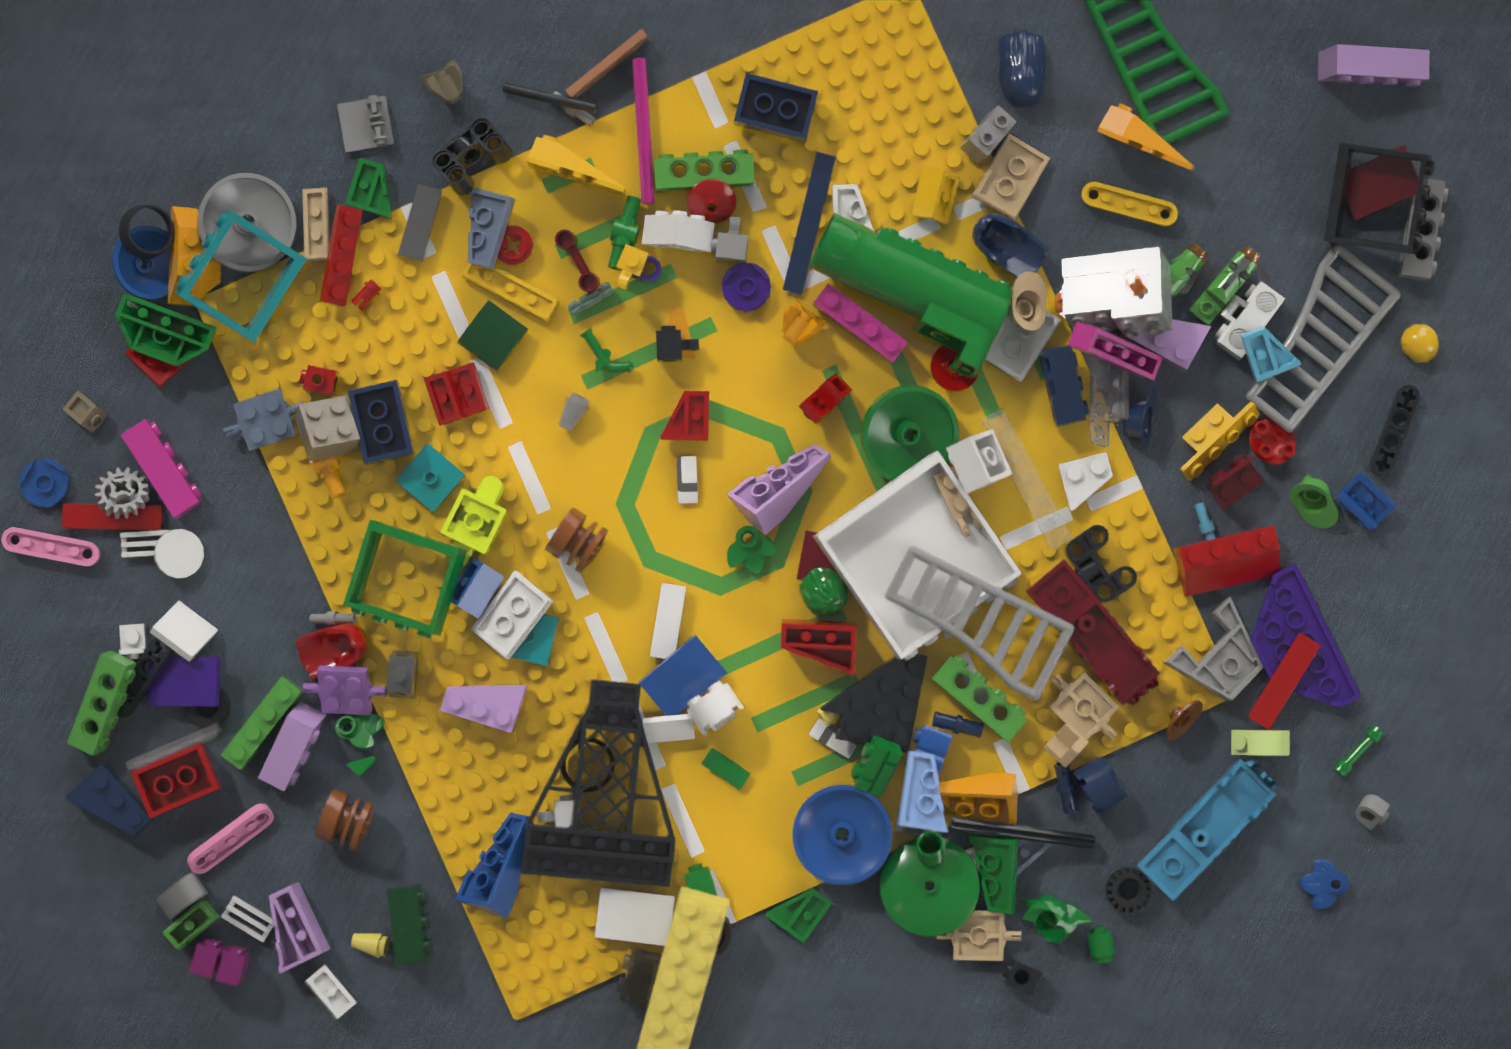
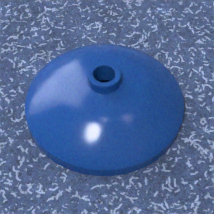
M145 225L130 229V234L135 244L145 251H159L166 245L168 233L161 228ZM119 238L112 253V268L122 288L137 298L147 300L158 299L167 295L170 246L155 258L141 259L130 254L124 248ZM140 261L144 263V269L139 267Z

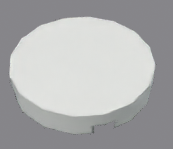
M184 529L170 530L157 540L154 550V561L158 569L165 575L174 578H185L194 574L202 564L204 558L203 546L200 539L192 532Z

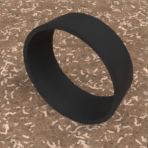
M139 205L129 209L123 215L119 224V236L124 248L130 254L141 259H152L162 254L172 243L174 225L170 216L160 207ZM140 209H152L164 219L168 229V239L163 249L155 252L145 251L133 241L130 234V222L134 214Z
M591 738L588 741L596 743L601 747H604L606 745L604 742L596 738ZM577 740L574 741L570 751L578 745ZM608 747L605 751L609 756L611 764L614 761V756ZM566 757L560 770L564 780L573 787L574 782L566 770ZM615 765L610 768L612 773H614ZM608 773L607 777L599 785L604 787L612 776ZM597 786L587 787L583 792H593L599 790Z

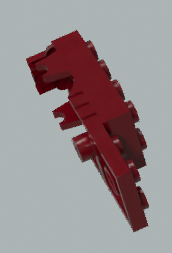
M1064 559L1025 591L1040 609L1074 626V631L1068 644L1121 706L1126 702L1132 706L1137 704L1142 695H1146L1149 689L1152 690L1159 685L1157 676L1160 672L1152 664V661L1132 641L1124 629L1117 623L1116 619L1109 614V611L1103 607L1099 599Z

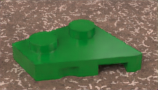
M359 158L345 205L386 218H392L386 170L383 164Z

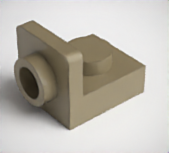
M79 390L63 408L69 416L90 432H94L108 415Z

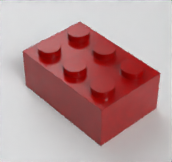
M198 743L131 772L150 818L157 817L223 788L204 743Z

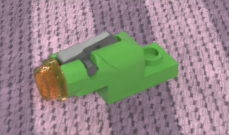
M1196 243L1191 247L1188 246L1182 254L1170 262L1171 297L1176 296L1178 293L1187 294L1203 269V265L1206 263L1208 254Z
M1247 245L1244 249H1240L1189 309V312L1208 326L1258 267V261L1261 259V256Z

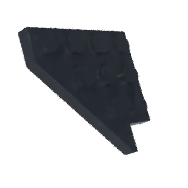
M916 654L909 660H905V658L897 659L893 656L822 705L821 711L840 714L835 739L865 745V743H870L873 736H877L886 741L899 744L901 751L908 753L928 656Z

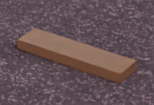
M640 29L565 90L567 96L574 99L578 98L646 43L648 37L643 29Z

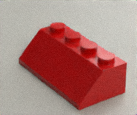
M1274 525L1173 549L1184 597L1269 578L1280 571V547Z

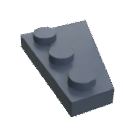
M473 188L469 193V196H471V208H469L471 232L468 233V263L493 270L515 199Z

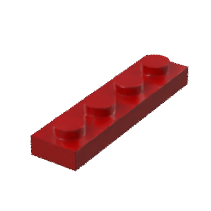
M336 205L319 302L346 307L362 209Z

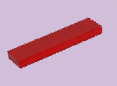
M63 503L62 528L162 530L163 506L145 505V509L137 508V515L130 512L128 518H125L124 514H120L119 518L116 519L113 512L107 516L105 509L100 510L98 504Z
M1299 632L1247 717L1269 730L1321 645Z

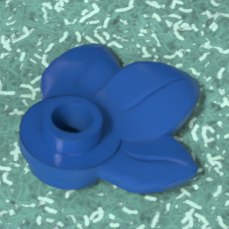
M1322 859L1314 860L1315 872L1305 875L1299 881V885L1304 891L1314 895L1312 908L1324 909L1332 906L1336 897L1342 896L1347 892L1349 880L1345 874L1336 871L1331 862ZM1333 880L1340 881L1341 886L1339 889H1335L1332 886Z

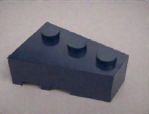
M1071 346L1042 351L1039 358L1055 428L1085 421V415L1089 414L1087 401L1082 400L1081 391L1084 389L1081 376L1077 375L1076 366H1078L1076 353L1073 352Z
M107 763L97 767L65 797L132 836L138 835L156 819V817H149L144 804Z

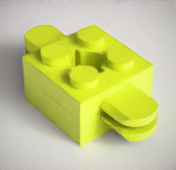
M486 476L483 478L475 494L462 488L440 532L453 539L450 545L467 550L462 567L466 566L474 550L488 555L509 512L507 509L497 505L504 490L503 483L497 477ZM446 555V560L449 563L451 556Z

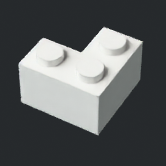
M656 211L655 215H645L642 244L656 248H678L691 252H711L715 223L705 221V216L690 215V217H687V212L673 211L672 215H670V212Z

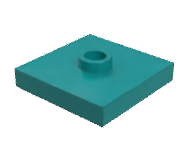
M427 443L395 481L434 513L466 475Z
M544 614L513 654L512 658L548 666L559 618Z

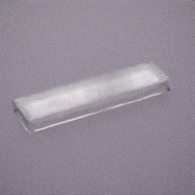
M215 723L126 761V766L129 771L133 772L193 745L223 735L224 731L220 724Z

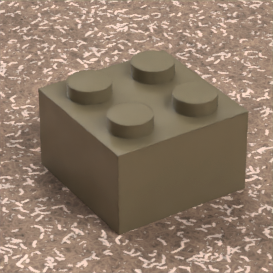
M346 395L298 405L295 420L308 461L357 451L360 437Z

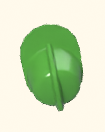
M1306 475L1300 484L1290 490L1289 498L1308 524L1321 529L1335 525L1339 512L1330 497V489L1324 481L1312 478L1311 475Z

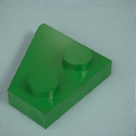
M811 888L767 911L765 916L804 943L833 902Z

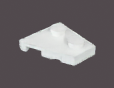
M1107 452L1058 465L1070 511L1075 510L1113 476Z

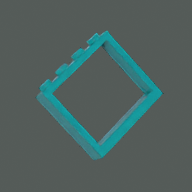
M227 210L226 213L222 212L221 216L217 218L215 222L217 227L213 234L209 233L202 242L204 248L200 255L196 254L190 261L188 267L191 269L186 277L183 275L179 279V283L176 286L178 290L175 294L255 343L307 258L233 211ZM233 222L290 257L247 328H244L189 294Z

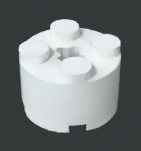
M718 681L708 688L709 693L703 697L697 695L687 703L689 706L687 713L703 736L708 735L707 729L712 728L715 731L735 718L737 715L734 711L738 708L741 712L744 710V706L728 683L722 684Z

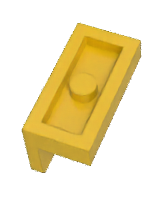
M923 168L911 215L948 224L960 176L945 170Z

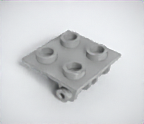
M377 95L368 96V99L337 104L346 153L394 144L386 96L377 97Z

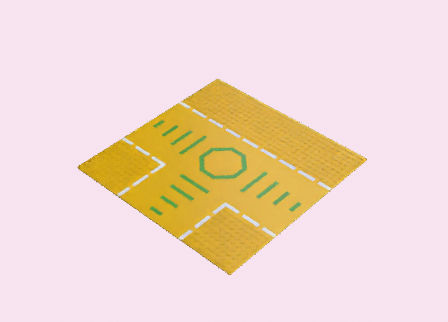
M863 0L648 97L655 202L647 205L642 204V202L640 203L636 218L639 231L634 247L649 253V256L656 258L660 262L662 272L656 282L645 283L642 280L631 278L627 289L624 290L616 285L622 271L608 267L613 248L610 236L615 219L618 220L619 216H622L627 196L641 199L635 103L595 120L592 126L586 124L557 137V143L562 144L622 185L626 190L625 195L530 169L527 159L531 149L510 158L505 163L497 164L471 176L474 180V188L515 199L507 226L522 227L530 234L533 242L532 252L525 262L517 265L505 264L497 257L495 266L560 300L548 322L461 276L468 262V233L471 232V218H469L471 196L469 194L458 195L450 186L441 189L443 192L422 262L398 255L412 203L392 211L391 219L381 216L360 226L346 307L319 302L326 262H305L255 343L197 308L204 323L217 327L212 343L239 402L281 388L284 399L289 406L302 401L309 403L346 395L351 408L349 390L397 380L400 384L415 455L366 465L363 461L359 443L356 452L337 456L340 463L338 475L346 491L340 497L332 498L324 479H321L320 476L317 477L310 461H308L295 420L296 415H293V425L297 435L260 447V451L332 611L352 613V608L343 604L370 520L379 521L446 544H451L453 539L440 532L461 489L463 488L475 494L482 479L486 476L497 477L504 485L503 493L497 505L507 509L509 512L488 555L474 550L472 557L504 576L500 587L495 591L488 605L514 570L521 573L553 600V603L544 613L545 615L559 618L548 666L512 657L510 660L504 658L471 630L478 618L453 603L450 604L441 636L432 635L431 639L417 635L418 630L409 628V631L394 627L396 622L387 620V624L372 620L373 615L365 613V616L357 615L356 623H340L354 624L367 637L369 643L367 653L362 660L356 663V666L368 668L369 679L373 686H387L389 657L393 650L418 652L415 699L392 698L387 692L386 697L372 696L371 700L378 716L385 721L383 725L457 893L465 875L469 870L474 871L481 861L479 858L480 854L483 851L487 852L494 843L493 836L510 812L529 817L589 702L591 679L639 684L638 682L665 660L663 658L650 657L662 583L686 587L676 650L692 636L696 635L727 672L718 681L722 684L728 683L744 706L742 712L739 708L734 712L737 716L715 731L712 728L707 729L708 735L706 736L702 735L694 723L695 739L648 743L676 838L670 887L521 874L517 897L507 919L490 915L462 903L510 1013L515 1020H520L663 955L665 946L595 937L601 887L675 896L674 915L681 887L688 888L684 874L689 872L688 867L702 863L703 867L709 866L717 896L730 899L726 916L730 924L825 882L812 875L797 857L793 845L794 820L802 804L815 792L832 785L854 786L851 772L853 766L856 763L859 764L862 759L861 754L864 744L858 743L851 757L847 758L811 737L809 733L819 719L816 712L820 709V705L836 697L888 661L894 654L849 589H847V604H845V607L840 612L830 614L829 616L814 615L806 607L800 594L799 585L802 583V580H797L805 531L819 533L891 482V480L886 479L875 471L868 463L862 450L860 433L863 418L870 405L880 395L892 388L902 385H919L941 395L950 404L956 415L959 427L958 442L993 429L1012 475L969 492L979 512L1022 573L1017 577L1018 582L1008 589L1003 587L1001 590L1038 607L1025 591L1063 559L1074 570L1064 553L1066 544L1094 525H1101L1107 529L1109 539L1104 546L1094 552L1108 574L1120 567L1129 566L1135 570L1137 580L1131 588L1113 600L1101 604L1160 672L1157 676L1158 686L1152 690L1149 689L1146 695L1140 697V701L1132 706L1126 702L1121 706L1067 643L1040 698L1032 700L1010 689L973 651L942 630L937 634L938 639L928 646L923 644L917 648V654L928 657L909 751L915 750L917 743L913 742L917 728L922 729L923 725L932 727L935 711L955 717L962 715L964 719L982 722L931 679L949 656L955 658L958 655L969 664L967 669L974 674L977 671L988 680L986 685L992 690L995 687L1001 690L1007 696L1005 699L1007 703L1011 706L1016 703L1026 711L1024 717L1028 720L1010 742H1006L985 723L981 738L963 733L957 735L953 734L951 730L932 727L953 735L938 776L939 782L987 773L1016 774L1018 794H1021L1056 778L1054 764L1059 763V761L1045 750L1044 746L1065 724L1049 708L1061 692L1051 682L1057 674L1069 684L1085 672L1119 706L1108 722L1118 734L1113 736L1114 738L1110 741L1101 731L1093 733L1087 739L1089 743L1070 763V771L1085 765L1096 757L1105 756L1167 728L1172 720L1169 716L1178 706L1182 708L1194 700H1199L1203 704L1202 711H1205L1226 701L1163 664L1180 646H1183L1199 662L1214 646V643L1192 595L1184 597L1174 555L1081 351L1072 347L1078 361V366H1076L1077 375L1081 376L1084 390L1081 391L1082 400L1087 401L1089 414L1085 415L1086 420L1083 422L1055 428L1039 356L1021 383L985 360L976 381L969 388L958 392L948 391L935 382L930 370L933 354L943 345L913 332L917 318L849 286L835 282L828 276L809 267L802 294L783 290L817 152L835 156V162L811 259L833 215L832 185L857 184L875 232H878L881 227L884 229L886 227L898 231L901 237L916 239L921 242V246L929 250L931 248L937 249L944 253V257L950 260L958 259L964 262L967 268L974 271H984L989 275V278L995 281L1002 280L1009 283L1013 290L1017 278L987 259L977 248L972 238L973 228L981 217L990 213L999 214L971 197L993 158L990 153L988 157L977 164L960 148L978 125L921 0ZM746 73L818 91L806 143L734 125V118ZM734 150H748V153H753L755 186L732 187L736 194L737 203L731 217L740 218L739 235L748 236L745 262L754 263L763 268L770 279L771 290L769 298L757 310L749 312L738 311L731 307L723 296V277L731 267L742 262L717 260L715 257L716 253L691 252L678 248H656L642 244L645 215H655L656 211L670 212V215H672L673 211L687 212V217L692 215L687 206V197L690 190L656 192L654 159H659V155L673 154L674 158L684 157L685 153H698L699 156H708V152L723 151V155L733 154ZM726 163L723 165L722 171L728 175L733 174L736 171V166L733 163ZM702 164L698 167L697 172L701 176H707L711 173L712 169L709 165ZM676 166L673 169V175L678 178L685 176L687 173L686 168L683 166ZM923 168L945 170L960 176L948 224L911 215ZM709 204V205H708V207H715V206H716L715 204ZM1018 215L1015 219V222L1023 226L1022 221ZM730 217L725 221L714 224L713 238H718V232L729 233ZM564 229L576 235L578 239L577 248L590 272L598 275L600 278V285L608 282L614 291L611 296L603 297L602 301L587 310L583 309L582 313L577 316L571 314L568 304L575 300L576 302L579 301V298L588 292L583 291L579 287L578 280L581 274L568 250L559 248L555 243L556 234ZM508 236L509 246L504 252L513 250L519 254L517 246L522 239L514 242ZM290 257L206 294L200 300L244 328H247ZM648 263L644 266L642 272L646 276H651L655 273L656 267ZM1041 266L1036 273L1044 280L1046 285L1045 310L1061 319L1059 325L1042 349V351L1068 346L1072 331L1067 320L1056 312L1055 294ZM372 279L382 290L379 292L380 295H376L365 307L364 311H361L358 305L364 299H361L356 306L351 300L365 286L364 282H369ZM828 283L908 342L893 364H890L813 306L814 301ZM796 299L801 302L804 308L811 311L815 316L824 318L827 322L821 330L806 339L802 344L796 343V345H793L783 338L785 334L782 332L784 311ZM488 300L528 328L525 336L497 372L457 343ZM671 305L684 308L690 338L699 339V351H694L695 359L682 357L680 362L657 361L656 331H660L661 326H668ZM592 328V333L601 347L610 350L611 356L609 359L611 362L623 363L631 361L634 366L631 373H611L602 368L595 373L597 357L585 339L580 335ZM468 363H475L490 409L439 426L424 379ZM308 365L338 371L339 376L334 397L305 391L303 389L304 384H300L302 370H307ZM836 372L849 385L852 391L824 419L815 424L803 414V411L798 406ZM316 375L313 378V382L319 384L322 381V377ZM684 391H709L708 441L660 440V436ZM574 392L590 402L588 404L589 409L573 427L572 431L561 427L559 422L566 399ZM427 443L466 475L434 513L395 481ZM814 444L830 453V460L786 518L766 535L758 530L760 535L769 537L772 540L776 550L775 555L764 556V565L760 573H752L743 563L731 568L727 561V551L729 546L736 541L737 531L744 526H754L739 511L727 494L745 479L751 476L757 478L767 473V468L773 465L777 468L787 463L790 456ZM1107 452L1113 476L1075 510L1070 511L1058 465ZM696 456L697 503H678L677 457ZM572 507L587 516L583 525L584 528L587 529L593 522L598 523L593 534L597 535L602 527L609 530L605 536L602 549L594 561L584 568L581 573L575 571L580 561L576 558L571 566L566 565L570 553L567 551L559 559L545 551L552 535ZM1093 530L1090 538L1094 543H1101L1103 534L1099 530ZM749 533L743 536L744 542H752L753 536ZM382 534L361 602L430 624L449 566L446 555ZM1072 544L1070 553L1074 557H1080L1083 549L1079 544ZM1121 571L1118 579L1122 584L1127 585L1131 581V575L1128 571ZM1105 584L1100 585L1098 588L1099 596L1104 599L1108 598L1111 594L1110 587ZM995 599L988 603L983 601L977 605L978 610L969 616L962 631L973 640ZM1005 602L982 645V648L992 657L996 653L1017 611V608ZM1026 614L1001 663V666L1011 676L1040 621L1029 614ZM782 619L856 622L854 676L816 660L808 659L782 649ZM1048 625L1020 680L1021 683L1031 688L1036 684L1060 637L1057 628ZM959 674L955 678V684L958 688H965L969 683L968 677L964 674ZM528 685L513 733L440 711L447 687ZM641 687L639 712L644 728L643 718L666 715ZM706 690L702 695H700V697H703L704 695L709 693V691ZM978 690L974 694V700L978 704H984L988 699V695L984 690ZM689 706L682 710L678 715L688 714L687 709L689 708ZM997 706L993 711V716L997 720H1003L1007 715V711L1003 706ZM839 721L837 722L836 725H833V724H832V726L835 727V728H838V723H839ZM587 729L586 737L591 735L595 730ZM602 731L609 741L621 733ZM599 733L593 737L607 744ZM626 733L629 736V738L633 741L634 734ZM624 735L612 744L621 755L632 746ZM588 742L595 752L602 748L596 743ZM578 745L569 752L566 759V770L573 782H575ZM586 745L583 763L594 755ZM609 746V748H610V750H611V752H612V754H613V756H614V760H616V759L618 758V756H617L616 753L612 750V748ZM640 746L635 792L636 794L656 796L643 747ZM711 748H714L750 773L741 789L736 788L702 765V761ZM606 751L598 755L607 766L610 764ZM632 751L624 757L625 761L630 765V767L632 760ZM902 752L903 756L883 795L879 797L872 794L884 806L890 818L892 844L889 853L896 850L902 844L919 837L918 835L894 831L906 768L904 764L908 753ZM597 758L585 766L593 777L605 769ZM620 760L615 764L613 774L619 780L630 770ZM1060 763L1062 772H1064L1063 765ZM559 770L552 786L571 788L564 780L561 770ZM584 770L582 771L581 786H584L591 780ZM608 771L596 780L598 784L607 777ZM630 776L621 782L627 791L629 790ZM611 778L610 781L604 787H602L603 790L606 791L616 781L613 778ZM593 782L589 787L596 786V785H595V783ZM619 785L607 794L615 804L627 796ZM549 790L538 812L555 811L554 801L560 800L561 795L573 794L571 792ZM600 790L583 792L590 802L602 794ZM580 794L582 811L589 804ZM604 796L594 807L603 816L613 808V805ZM636 799L634 801L632 833L667 835L658 800ZM627 801L618 807L625 817ZM592 808L581 815L582 820L588 827L600 818ZM617 810L605 818L613 830L624 821ZM538 812L533 820L534 824L556 826L555 821L538 822ZM949 813L948 815H945L944 820L946 826H950V821L952 817L960 816ZM603 821L593 828L594 830L610 831ZM625 825L617 832H624ZM841 829L838 831L837 836L840 839H844L847 836V832Z

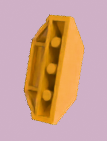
M171 207L174 237L170 244L168 304L193 306V304L175 293L178 290L176 286L179 283V279L183 275L186 277L191 269L188 267L190 261L196 254L200 255L204 248L197 230L198 209ZM211 258L189 294L200 300L221 282V264Z

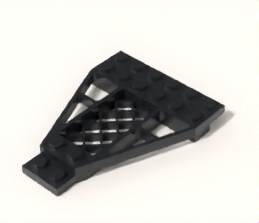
M591 679L589 702L525 823L521 874L670 887L676 838L639 712L641 684ZM587 729L595 730L586 738ZM602 731L621 733L609 741ZM599 733L607 744L598 752H595L588 741ZM626 733L634 734V740L632 741ZM624 735L632 746L621 755L612 744ZM577 740L578 752L574 786L571 788L552 786L574 741ZM586 745L594 755L583 763ZM610 746L618 758L607 766L598 755ZM640 746L643 747L656 796L636 794L635 792ZM632 751V760L630 767V765L625 761L624 757ZM597 758L605 769L593 777L585 766ZM621 760L630 771L618 780L610 768ZM584 770L591 780L581 788L582 771ZM608 771L616 782L604 791L596 780ZM630 776L629 790L627 791L621 782ZM594 782L602 794L590 802L583 791ZM619 785L627 796L615 804L607 794ZM549 790L571 792L573 794L570 826L560 827L533 823ZM581 794L589 805L578 813ZM605 796L613 805V808L602 816L594 805ZM636 799L659 801L667 829L666 836L632 833L634 801ZM627 801L625 817L618 807ZM592 808L600 818L588 827L580 816ZM617 810L624 821L613 830L605 818ZM579 820L586 829L577 828V821ZM603 821L610 831L594 830L593 828ZM625 825L624 832H617Z

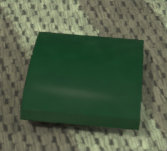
M488 300L457 343L497 372L525 336L528 328Z

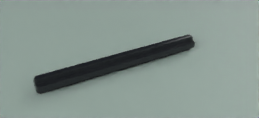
M952 817L950 821V829L957 832L1093 849L1095 845V837L1090 834Z

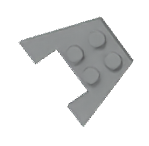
M1227 597L1211 613L1212 617L1227 633L1199 662L1183 646H1180L1163 663L1228 702L1232 701L1264 668L1231 597Z

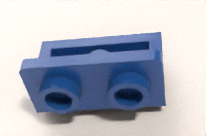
M1361 471L1337 495L1340 506L1346 511H1351L1357 517L1358 523L1364 528H1369L1371 531L1396 507V504Z

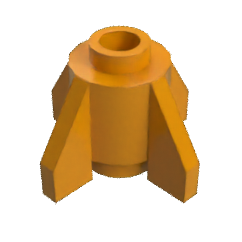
M795 299L793 304H789L784 311L782 332L785 335L783 338L793 345H796V343L802 344L806 339L821 330L827 321L820 316H815L811 311L804 308L799 300Z

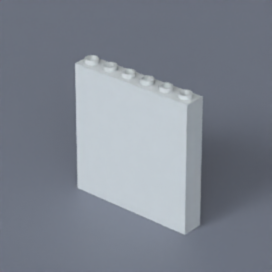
M934 451L813 536L897 659L905 658V660H909L918 653L917 648L923 644L926 646L932 644L938 639L937 634L942 631V629L931 622L887 600L885 597L909 547L915 546L999 589L1003 587L1005 589L1010 588L1018 582L1017 577L1022 574L969 495L966 494L939 451ZM943 471L949 477L958 494L962 496L969 510L981 524V530L978 531L974 527L970 514H967L962 518L969 528L970 535L967 537L962 535L956 521H953L932 477L933 475ZM915 558L897 594L911 600L928 564ZM937 569L919 605L933 612L951 575ZM961 580L959 581L941 616L943 619L954 625L973 586ZM982 591L970 616L978 610L977 605L983 601L988 603L995 599V597Z

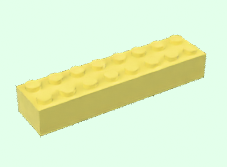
M681 887L637 1049H689L730 899Z

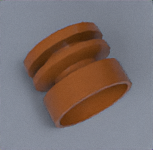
M572 507L552 535L545 551L557 559L562 557L567 551L570 553L566 565L571 566L576 558L580 561L575 571L581 573L584 568L594 561L602 549L605 536L609 530L602 527L597 535L593 534L598 523L593 522L587 529L584 528L583 525L587 516Z
M333 789L321 814L315 838L331 843L336 835L339 834L341 835L339 847L344 848L350 838L349 850L356 852L368 833L374 804L367 802L363 810L360 811L362 799L357 798L353 806L350 807L348 806L349 794Z

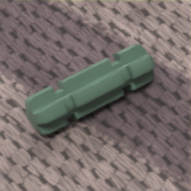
M605 282L599 286V289L594 292H588L580 297L579 301L576 302L575 300L568 304V309L573 316H577L582 313L583 309L587 310L602 301L603 297L611 296L614 291L611 285Z

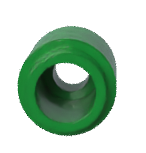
M1104 925L1092 927L1091 932L1087 933L1090 957L1093 958L1094 963L1113 961L1115 949L1112 930L1106 929Z

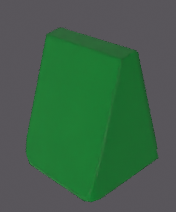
M374 755L346 765L355 774L362 777L377 762L378 757Z

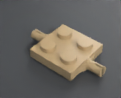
M1085 672L1069 684L1059 674L1051 680L1061 692L1049 708L1064 723H1069L1086 739L1098 731H1101L1110 741L1114 738L1113 736L1118 734L1108 722L1119 706Z
M974 910L959 928L946 935L936 936V940H951L953 944V960L1003 961L1006 941L1021 942V937H1011L1012 935L1021 936V931H1006L1004 913Z

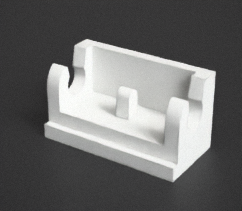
M326 965L322 966L304 982L335 1020L357 1003Z

